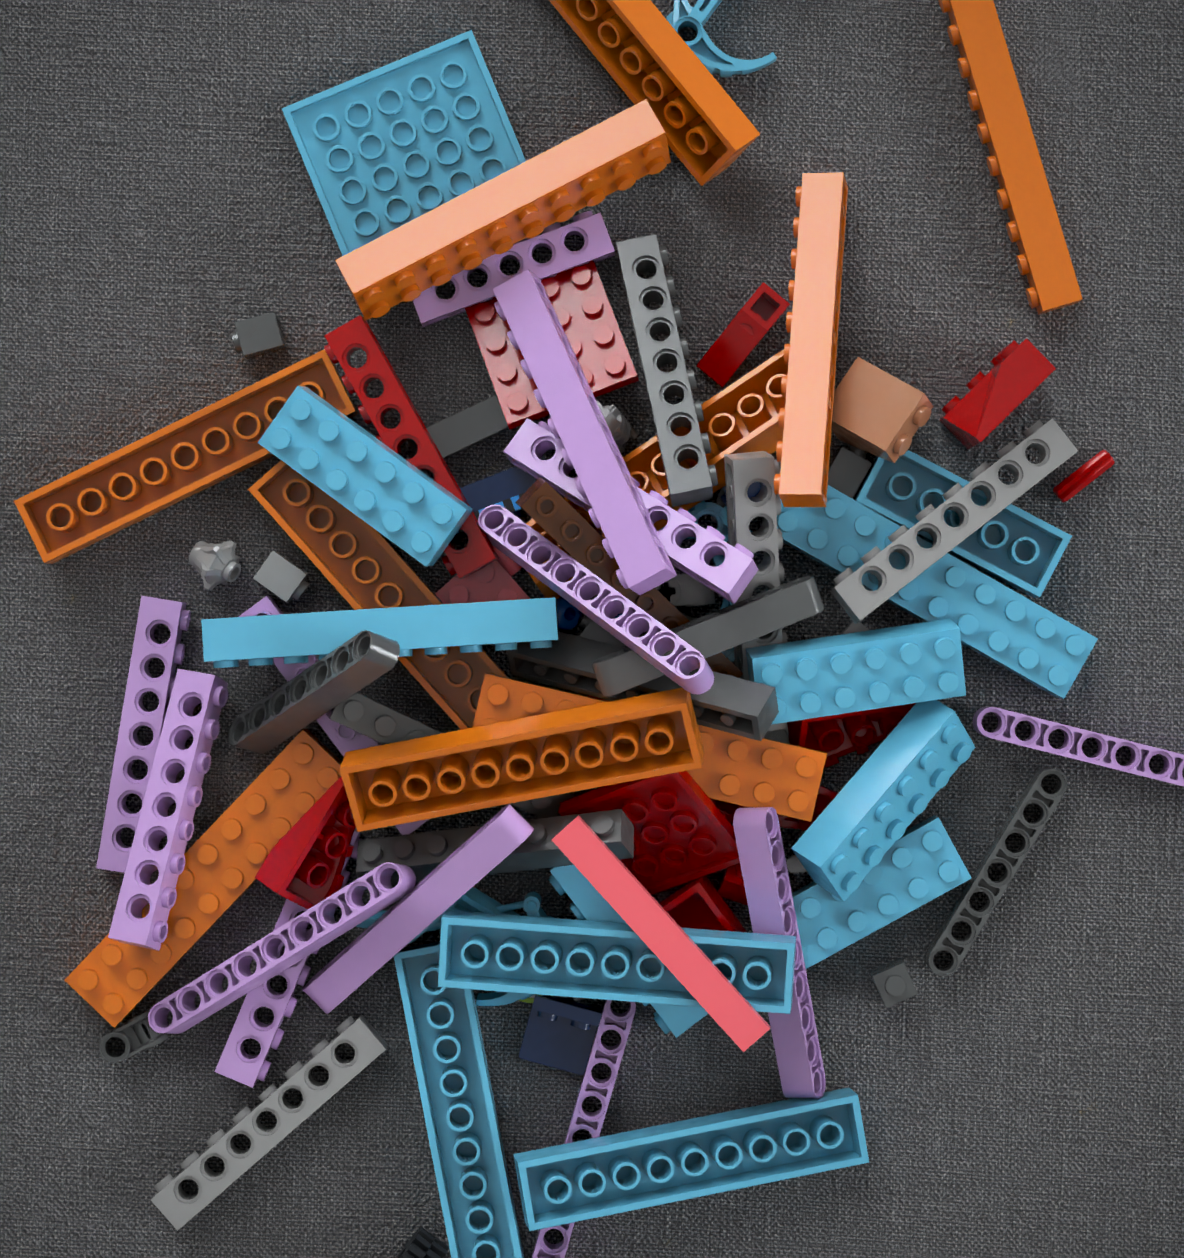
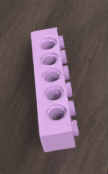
M592 211L583 212L573 217V223L561 227L560 223H554L544 228L541 235L531 239L525 238L515 243L507 252L494 254L484 259L478 267L472 270H463L453 275L448 283L455 286V294L450 299H441L436 295L438 286H432L422 291L420 296L413 300L422 326L425 327L465 312L466 307L492 300L493 297H496L493 292L495 287L527 269L541 280L556 276L557 273L588 264L592 260L594 263L615 256V250L601 212L593 215ZM570 235H579L584 240V246L578 251H570L564 244L566 238ZM538 247H547L551 250L552 257L546 263H538L532 257L534 250ZM510 258L517 260L520 268L516 274L505 275L502 273L500 267L504 260ZM477 270L485 272L488 276L486 284L482 287L471 286L468 279L472 272Z

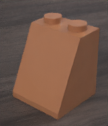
M857 357L834 391L832 431L839 440L895 464L899 456L904 455L910 448L912 437L918 428L924 426L929 420L933 405L922 391Z

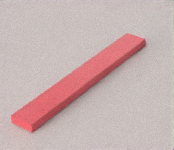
M579 815L552 839L554 844L743 1052L770 1030V1025Z

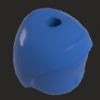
M559 597L556 599L558 629L563 631L570 630L578 624L582 612L564 598Z

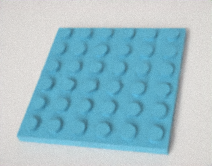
M472 30L281 108L342 256L526 161Z

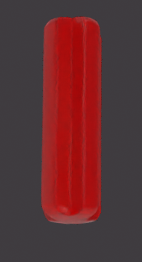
M1106 450L1100 451L1055 486L1053 489L1054 494L1062 503L1067 502L1112 467L1115 463L1113 457Z

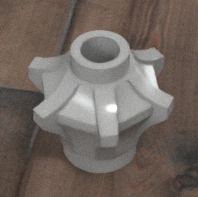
M229 540L224 543L214 544L199 541L194 545L189 555V563L200 573L204 582V588L212 591L218 584L226 585L228 582H234L239 577L241 565L238 564L240 557L235 555V542Z

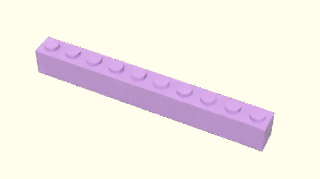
M527 269L493 289L498 300L494 303L495 309L503 321L507 320L511 329L507 332L509 340L516 350L520 349L524 357L520 361L521 366L528 378L534 379L537 389L534 390L535 397L541 407L547 408L551 418L547 420V423L556 438L560 437L564 448L561 449V454L570 468L574 467L578 478L574 479L578 491L584 498L587 497L592 508L588 509V513L597 528L601 527L606 537L602 540V544L610 558L613 559L615 557L620 568L616 570V575L625 589L629 588L635 593L642 595L672 579L677 574L540 278Z

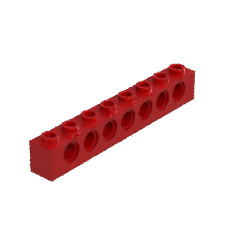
M359 315L324 335L328 342L324 349L334 365L338 362L340 363L345 372L341 379L351 395L356 392L362 405L358 406V410L367 425L370 423L374 424L379 433L375 437L400 456H402L401 445L406 440H414L418 447L417 453L413 458L406 460L421 471L430 470L434 474V481L470 506L365 318ZM362 349L367 355L366 363L360 368H354L351 365L350 357L354 351ZM376 379L381 380L384 386L383 393L378 398H370L367 393L368 384ZM395 409L400 413V423L397 427L388 429L384 424V416L388 411ZM473 511L459 529L465 531L468 535L467 546L462 550H457L450 542L444 550L446 556L442 557L451 576L457 573L459 579H464L499 559L489 539L480 528Z

